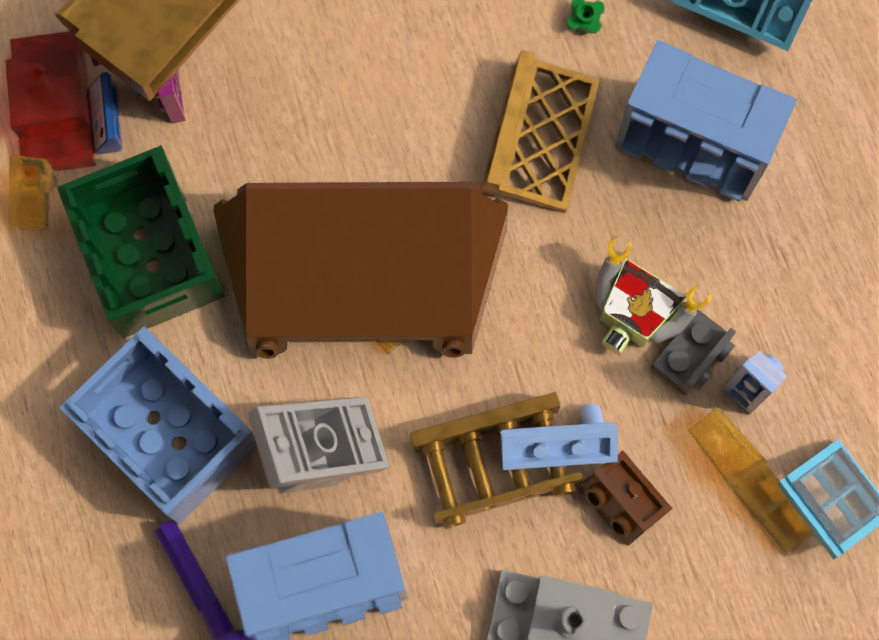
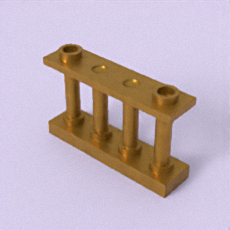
M556 392L410 432L414 452L423 451L424 456L429 458L443 511L433 513L435 525L443 523L445 529L466 523L465 517L550 492H553L554 497H560L576 491L575 485L580 484L583 479L581 471L567 475L565 466L549 467L553 477L552 480L531 485L526 469H513L511 472L516 490L494 495L479 441L482 440L481 434L495 431L496 435H501V430L518 429L517 424L532 421V424L537 425V427L553 426L551 422L554 419L553 414L558 413L560 409V402ZM459 441L461 446H465L480 498L478 501L460 506L457 504L442 452L446 450V444Z

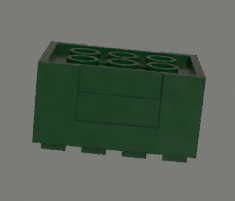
M162 145L56 187L106 317L123 339L136 334L143 326L149 329L226 297L194 224L179 180ZM140 228L147 230V236L143 240H137L134 237L136 230ZM150 261H159L160 268L158 271L149 272L147 270V265Z

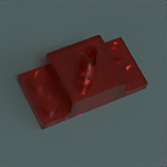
M71 31L10 39L12 59L5 60L10 124L19 138L22 173L27 176L96 166L85 51H83L76 36Z

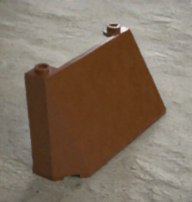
M246 183L237 189L235 197L229 201L222 199L214 205L213 212L250 355L271 359L286 351L288 341L433 340L434 349L443 353L446 357L457 358L464 354L473 353L507 232L508 203L499 198L491 200L482 194V188L475 183Z

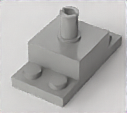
M368 397L262 406L248 412L270 488L277 487L279 494L335 486L353 476L377 473L390 467Z
M501 570L487 640H646L653 603L619 596L618 592L543 575L538 578Z

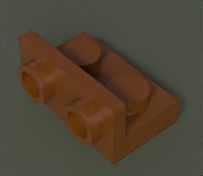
M623 450L618 454V462L604 464L579 487L589 505L599 512L609 524L612 532L627 546L673 509Z

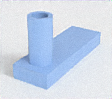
M589 403L584 405L579 411L581 420L579 425L501 430L503 470L618 462V429L616 422L604 423L601 408L597 404Z

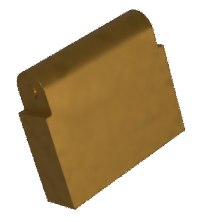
M68 0L55 15L76 36L83 51L147 100L151 101L239 0Z

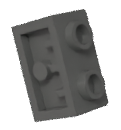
M697 309L696 316L680 334L675 336L652 364L651 368L685 395H687L692 387L699 391L713 374L708 370L712 362L717 359L722 363L736 346L730 341L736 331L731 327L728 331L724 330Z

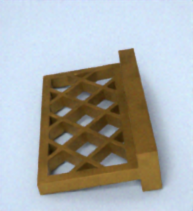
M521 50L513 65L481 187L482 193L492 196L499 193L565 213L568 210L600 79L534 59V53ZM536 71L550 75L556 86L541 93L534 81ZM573 83L589 87L586 99L576 104L566 87ZM532 91L535 97L529 100ZM559 91L569 108L554 115L545 98ZM539 102L548 119L533 126L526 114L527 107ZM584 106L583 113L581 114L579 108ZM572 112L579 123V129L577 132L567 136L558 119ZM551 123L561 140L546 148L537 130ZM524 124L527 130L521 132L522 126ZM530 135L539 152L525 159L517 145L520 139ZM576 138L575 145L573 146L571 141ZM564 145L571 156L570 164L559 169L549 152ZM514 156H515L516 159H517V161H518V163H516V164H514V165L512 166L513 160H514ZM543 156L553 173L537 180L528 163ZM521 167L531 185L523 189L507 185L510 173ZM568 171L567 177H566V180H565V178L563 177L562 174ZM556 178L563 189L561 201L547 197L541 185ZM535 189V191H536L537 194L532 193V192H529V191Z

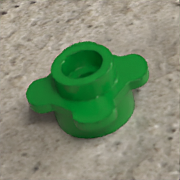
M572 0L570 6L573 10L572 15L567 19L568 27L580 33H598L602 27L600 16L605 12L604 4L601 1ZM588 13L589 17L585 18L583 14Z

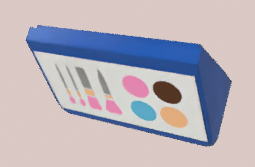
M102 72L89 89L94 151L96 154L121 152L122 141L117 89L110 74Z

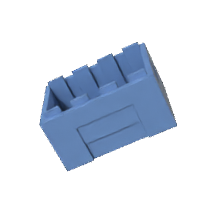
M657 40L627 103L616 144L621 146V151L639 159L641 155L654 160L653 165L673 173L674 170L687 174L686 179L701 186L707 187V184L719 188L721 189L720 194L738 202H740L741 198L748 201L770 163L797 99L762 84L761 86L693 57L692 54Z
M145 326L59 407L167 516L178 524H181L258 447L254 433ZM153 411L159 412L161 416L160 421L154 425L149 424L147 421L149 413ZM177 437H184L187 441L186 447L182 450H175L173 447V441Z
M383 511L226 556L245 634L254 640H291L290 633L303 629L305 635L309 636L329 630L327 622L342 619L343 625L366 619L364 612L379 608L380 614L403 608L401 601L408 599Z

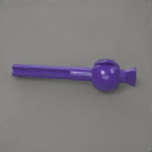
M172 520L159 525L160 528L156 529L155 533L212 639L254 640L246 636L245 630L234 629L176 521Z

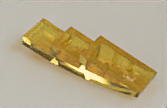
M718 406L689 428V433L714 467L787 555L814 534L776 485L780 480L767 467L768 461Z

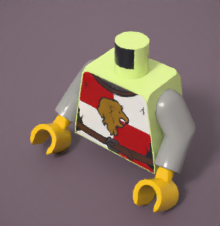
M615 236L608 245L610 256L605 258L596 279V305L602 311L600 320L611 328L603 339L602 344L610 351L621 354L630 340L644 347L649 341L660 343L680 334L696 316V309L703 308L710 303L712 295H708L704 302H698L694 297V292L701 286L700 284L688 290L686 295L626 258L632 248L631 241H629L626 251H616L614 243L617 236Z

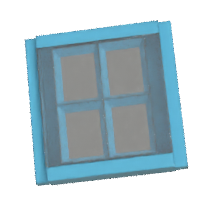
M839 439L776 484L833 560L845 553L879 526V491Z

